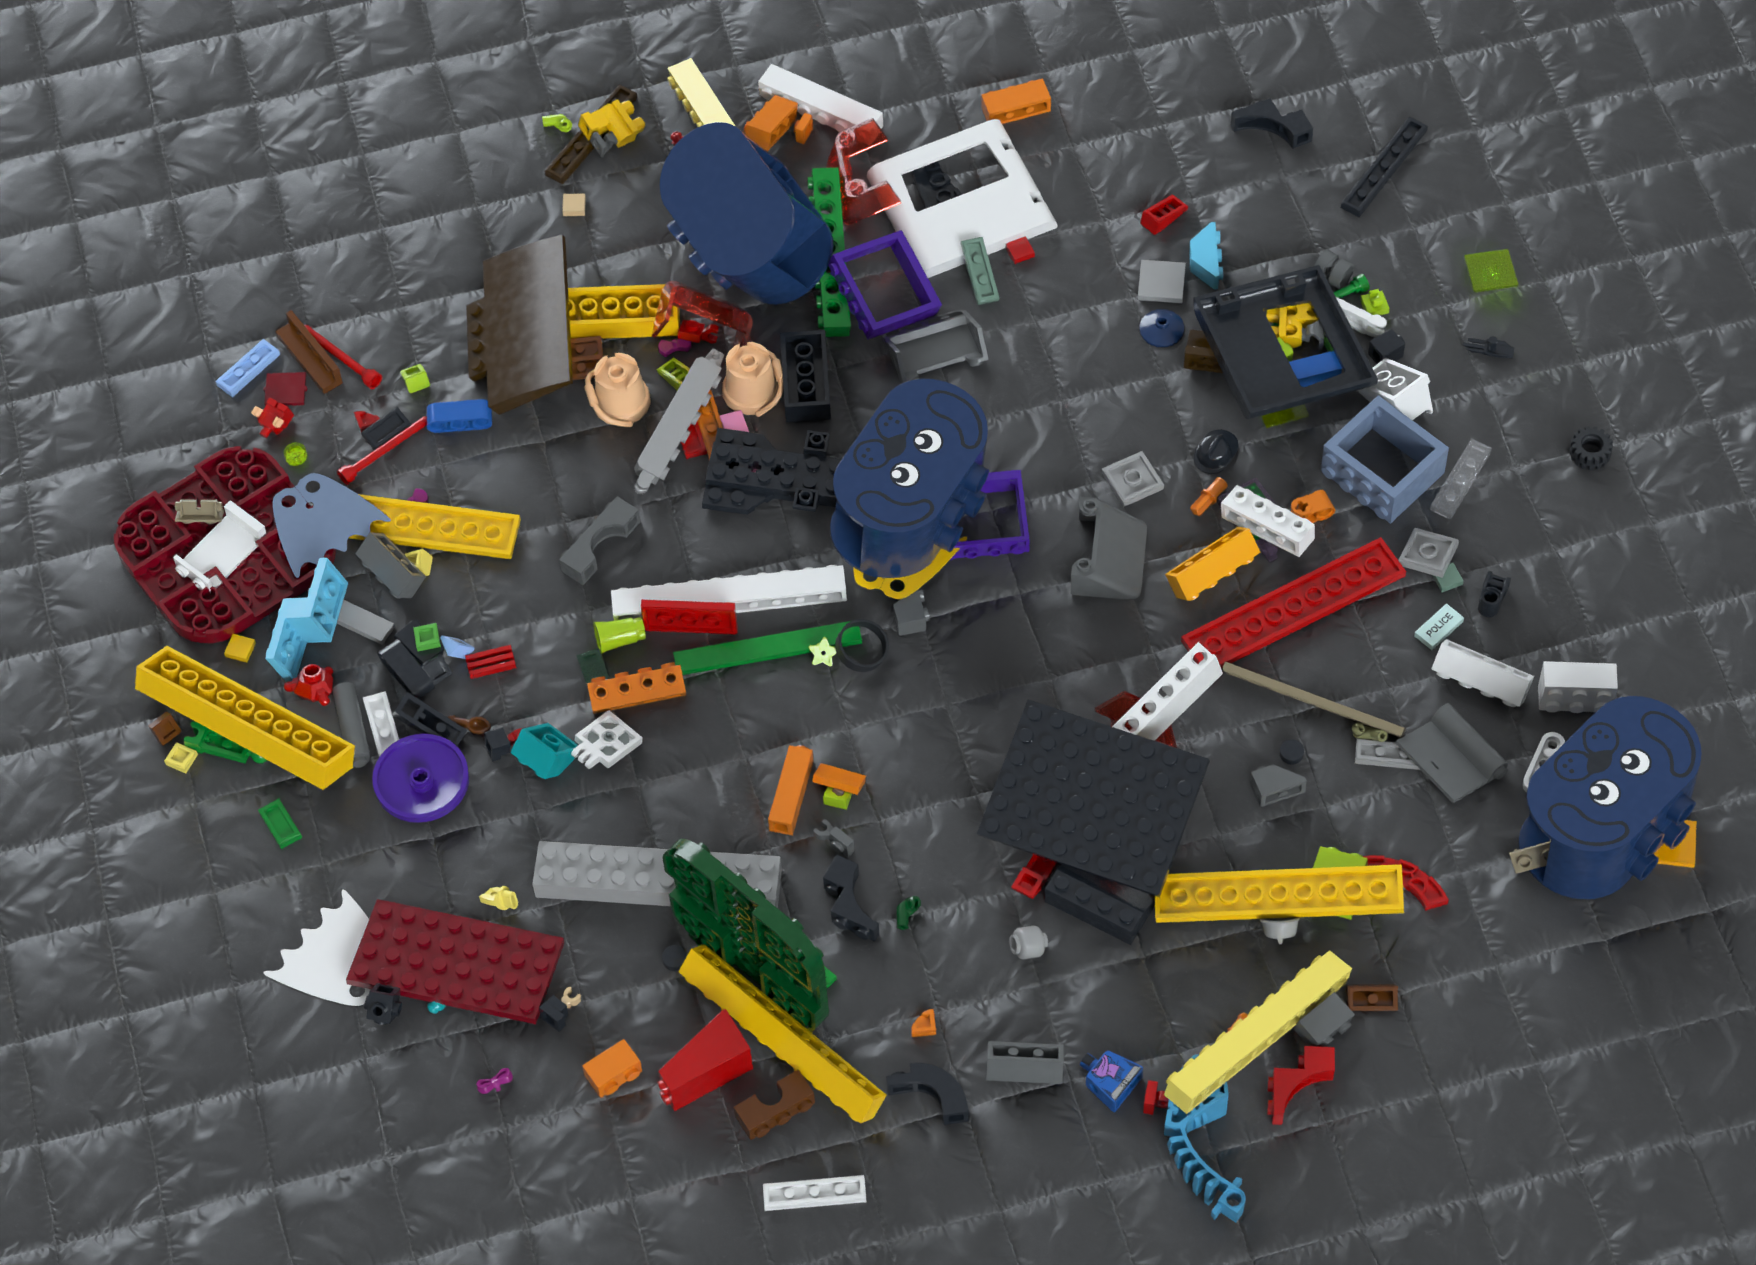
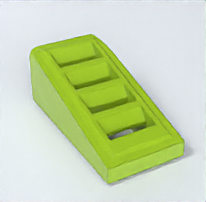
M672 358L659 367L657 372L678 391L690 368L677 359Z

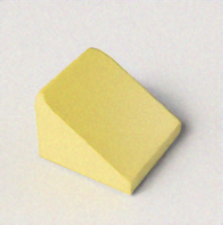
M424 549L405 553V556L425 576L430 575L433 557Z

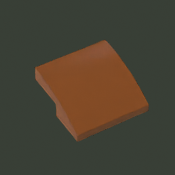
M601 336L571 339L573 380L585 379L587 374L594 370L596 364L603 358Z

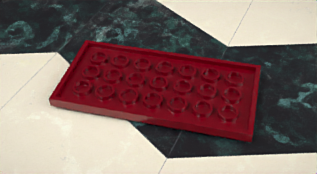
M377 899L346 977V982L348 985L372 989L377 983L400 988V996L437 1002L442 1005L536 1024L540 1014L539 1007L545 1000L564 946V938Z

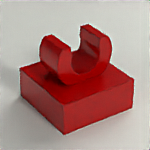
M1148 1080L1143 1111L1145 1114L1153 1115L1155 1106L1159 1108H1167L1169 1099L1164 1095L1165 1091H1157L1158 1082Z

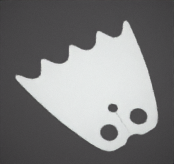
M342 890L343 903L338 909L321 908L322 925L317 929H301L303 937L302 946L295 950H281L284 960L283 968L276 971H265L264 974L280 983L319 998L345 1005L361 1006L365 1003V999L371 989L365 988L362 996L353 997L349 992L352 985L347 984L346 977L369 918L347 891Z

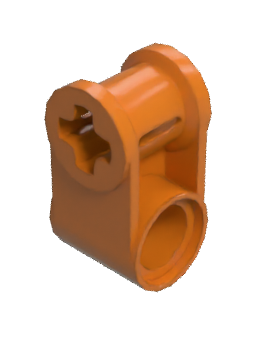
M1317 490L1309 495L1296 498L1291 504V512L1293 514L1306 518L1312 523L1326 520L1335 513V508L1324 490Z

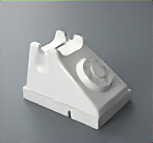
M1388 358L1383 359L1372 367L1378 378L1377 385L1357 390L1369 402L1379 395L1411 420H1414L1424 411L1429 414L1433 413L1428 387L1430 382L1428 375Z

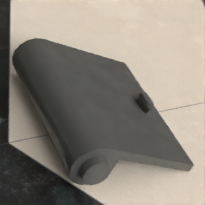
M344 682L336 685L332 690L333 695L328 696L330 703L327 706H322L319 701L311 702L308 700L286 703L287 710L355 745L353 767H363L370 761L371 756L359 700L353 683Z
M1450 703L1440 707L1430 722L1400 738L1395 743L1452 803L1457 802L1494 779H1501L1508 772V763Z

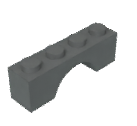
M618 496L612 502L607 503L598 518H594L588 529L583 534H579L574 544L561 554L559 559L561 571L584 585L598 570L596 558L593 554L596 546L609 537L620 536L627 538L641 522L639 509Z
M896 580V581H898L900 584H902V585L904 586V588H905V584H904L903 581H901V580ZM922 588L893 604L894 619L899 636L926 631V621H930L927 607L923 608L922 602L925 601Z

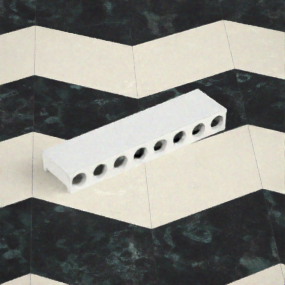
M1198 642L1112 727L1155 741L1223 674L1217 657L1214 654L1212 655ZM1198 652H1202L1204 659L1197 664L1193 660V656ZM1178 670H1180L1179 674L1184 677L1181 681L1176 677ZM1161 687L1162 690L1167 694L1165 697H1162L1159 694V689ZM1144 704L1150 711L1148 714L1141 710ZM1126 721L1132 727L1130 731L1124 726Z

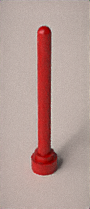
M304 325L321 347L359 374L367 387L375 389L382 381V375L374 369L364 368L310 326Z
M427 417L420 418L352 466L344 465L339 468L337 475L345 485L353 482L359 471L427 425Z

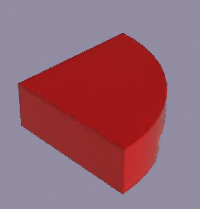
M365 411L354 412L361 433L380 419L377 415L366 413Z

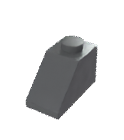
M1276 765L1260 766L1252 771L1250 775V785L1260 807L1305 793L1307 780L1304 776Z

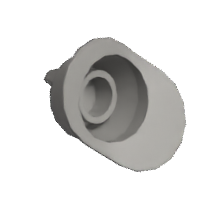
M1300 917L1260 919L1266 937L1277 939L1279 945H1282L1283 939L1296 935Z

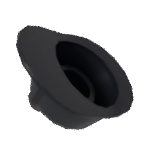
M1223 429L1208 432L1194 453V463L1197 468L1208 474H1216L1223 471L1238 450L1237 438L1231 432Z

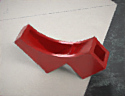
M1304 1046L1303 1055H1298V1069L1274 1068L1273 1077H1268V1092H1272V1100H1268L1267 1115H1272V1125H1282L1284 1112L1289 1101L1301 1089L1316 1082L1333 1081L1335 1047Z

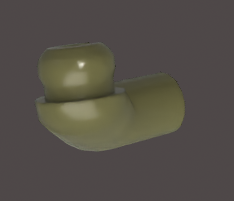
M1357 722L1352 726L1353 736L1357 739L1384 742L1387 739V732L1384 730L1364 726L1361 722Z

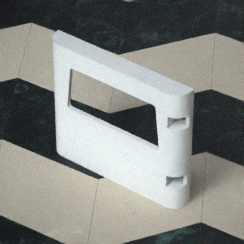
M998 119L989 120L877 163L867 172V179L896 232L903 231L927 278L966 264L960 244L961 241L983 236L986 251L989 255L1006 248V243L1024 236L1030 239L1057 228V222L1044 202L1017 150L1014 148L1001 121ZM981 144L987 145L1008 175L1007 178L921 211L915 210L902 175Z

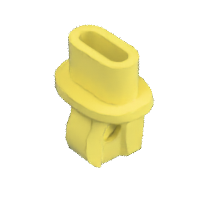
M507 886L490 888L479 896L482 903L497 906L500 910L516 909L518 906L515 892L510 891Z

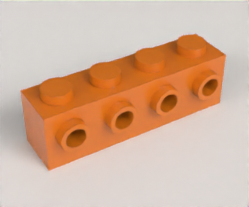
M674 662L663 664L661 669L652 670V667L639 669L637 674L629 675L628 672H621L615 674V678L606 680L605 676L593 678L591 679L592 683H587L593 714L686 696L681 666H675Z

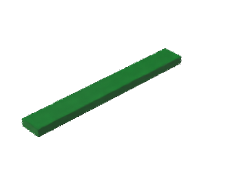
M850 621L673 652L675 666L680 665L682 675L812 653L808 647L810 645H817L823 637L827 638L830 646L835 647L838 634ZM859 626L848 628L843 632L842 647L862 644Z

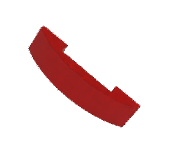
M1033 854L1027 866L1023 867L1011 888L1034 899L1058 863Z

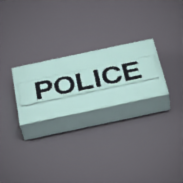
M1446 603L1415 631L1414 636L1429 649L1433 650L1463 623L1464 617Z

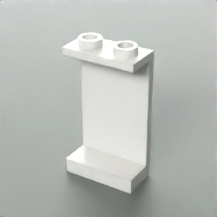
M231 500L224 506L226 516L184 559L177 554L173 557L176 571L182 577L188 576L192 579V582L197 583L196 587L200 590L208 587L210 591L212 586L217 588L221 584L216 575L208 579L203 575L204 573L216 566L224 577L227 578L257 548L255 541L267 534L263 524Z

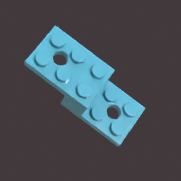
M319 558L317 567L314 570V578L308 591V598L283 599L281 608L278 611V618L272 631V638L266 651L265 659L286 682L292 681L293 678L297 677L307 643L332 641L348 582L328 558Z

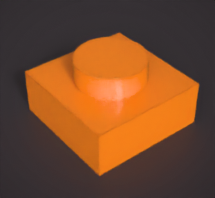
M804 113L802 118L796 121L794 125L796 142L805 144L813 130L812 115Z

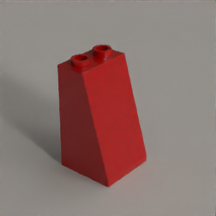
M726 1009L722 1010L659 1070L660 1081L657 1083L661 1090L659 1092L665 1105L670 1104L674 1111L753 1069L750 1047Z

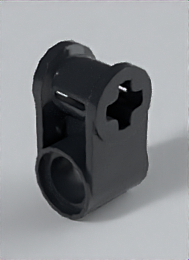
M1488 571L1478 604V611L1481 615L1485 617L1497 615L1509 589L1511 577L1503 578L1494 575L1492 571Z

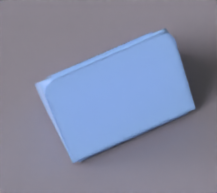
M443 635L440 637L448 656L466 659L465 656L470 655L474 651L473 646L458 638Z

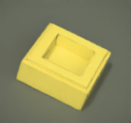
M176 742L164 762L169 767L187 773L198 753L196 750Z

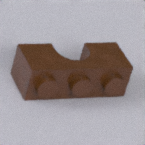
M799 1070L777 1081L778 1093L782 1097L777 1104L765 1105L759 1101L756 1095H753L734 1106L735 1118L750 1140L765 1136L771 1128L787 1123L795 1114L806 1112L815 1103L814 1092Z

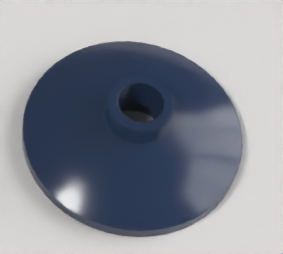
M1158 309L1147 313L1142 318L1140 334L1152 346L1169 347L1176 344L1182 338L1184 323L1176 313L1170 310Z

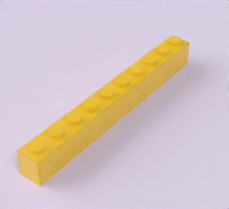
M705 944L691 948L679 970V973L685 977L689 984L701 990L703 995L707 999L713 1000L721 1007V1010L726 1009L729 1015L737 1020L742 1028L749 1030L757 1037L761 1044L767 1045L775 1052L779 1059L791 1065L794 1071L799 1070L802 1076L809 1080L815 1089L822 1091L830 1098L833 1104L844 1109L851 1119L861 1124L874 1118L887 1096L883 1091Z

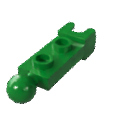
M198 722L191 723L196 736L184 737V745L196 750L197 753L202 754L204 752L245 764L249 756L257 764H263L267 761L263 757Z

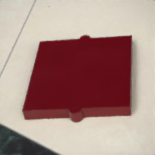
M306 372L267 373L266 387L263 388L265 392V406L269 397L286 406L304 405L305 392L308 390L306 386Z

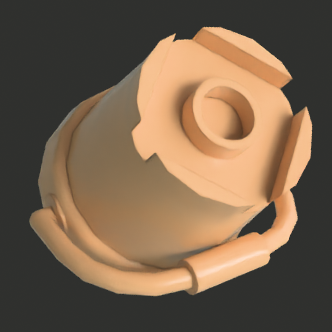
M747 342V346L740 347V344L735 345L726 357V376L722 384L723 398L727 406L734 411L741 410L744 415L762 416L771 410L782 397L784 387L781 362L774 353L767 350L761 344Z
M615 353V357L610 358L604 356L596 364L595 369L590 371L585 378L584 389L589 404L593 407L598 418L605 423L615 426L632 427L633 423L639 421L648 412L651 404L649 389L642 380L636 360L628 354ZM594 375H595V389H594V387H593V385L591 384V381H590L591 378H592Z

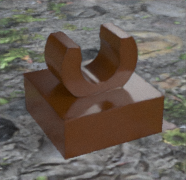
M167 711L148 725L157 741L163 746L182 732L172 715Z

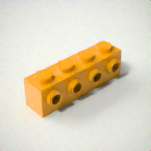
M1238 526L1165 575L1176 598L1191 601L1196 599L1204 589L1217 585V581L1221 578L1234 574L1239 566L1252 562L1254 557L1261 552L1250 529Z

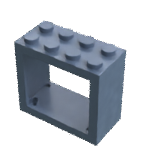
M1378 395L1324 444L1321 471L1325 477L1338 483L1345 492L1355 496L1362 505H1367L1379 518L1385 519L1391 524L1445 473L1449 447ZM1371 429L1418 463L1395 487L1389 485L1347 453Z

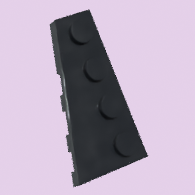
M937 161L911 171L925 209L962 195L959 189H956L951 183L947 173L944 174L941 170L940 164Z

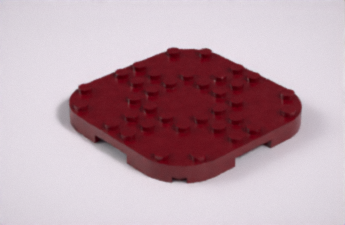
M235 446L214 453L194 466L195 472L159 494L154 490L133 503L123 512L117 522L118 527L116 534H114V544L122 564L171 627L179 635L193 642L217 643L230 639L233 634H239L280 608L283 599L296 598L311 587L314 578V570L317 565L310 562L304 563L301 566L299 578L295 577L282 547L274 518V496L285 488H293L295 486L289 480L288 474L270 454L255 447L253 450L242 449L241 446ZM291 495L285 496L281 501V504L287 508L292 507L296 503L295 497ZM180 499L197 500V507H201V500L217 499L218 502L223 503V509L231 500L265 526L267 534L255 541L257 548L227 578L224 577L216 566L203 574L208 579L216 575L221 581L217 588L212 586L210 591L208 587L200 590L196 587L197 583H193V580L188 576L182 577L175 569L176 564L173 557L177 554L184 559L219 522L214 524L206 522H193L190 524L175 522L177 515L175 502H180ZM309 503L306 504V508L311 509L313 507ZM329 549L324 554V558H328L332 564L335 560L336 549Z

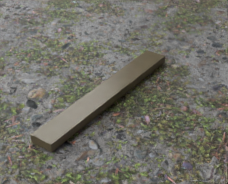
M1228 662L1224 663L1222 670L1226 674L1350 720L1361 722L1364 725L1384 730L1396 737H1404L1406 731L1404 727Z

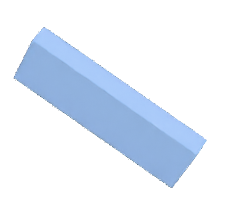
M262 339L216 380L217 386L231 397H234L280 355L279 350Z

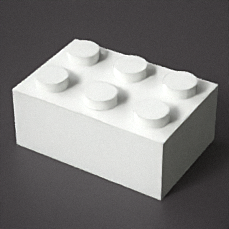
M1544 661L1538 684L1539 710H1546L1548 712L1596 713L1604 704L1614 700L1618 689L1617 665L1608 663Z

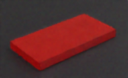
M641 599V612L645 631L738 634L735 603Z

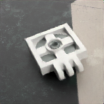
M608 710L575 735V742L579 745L573 749L571 755L575 758L578 757V761L581 763L585 762V766L588 769L599 762L605 767L610 768L641 745L643 737Z

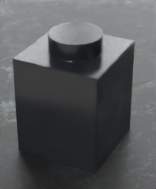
M1390 329L1370 341L1368 355L1376 364L1385 358L1397 361L1404 355V339Z

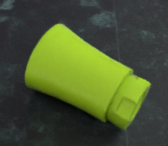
M641 617L593 623L600 654L646 639Z

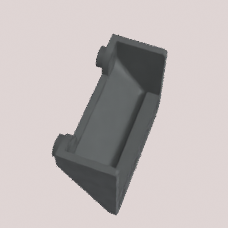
M966 310L944 313L882 335L883 342L901 383L919 379L918 374L964 360L972 367L981 365L983 361L989 360L982 328Z
M1080 497L1079 520L1096 523L1092 560L1081 558L1072 566L1071 595L1126 600L1137 598L1141 594L1147 538L1146 523L1095 498Z

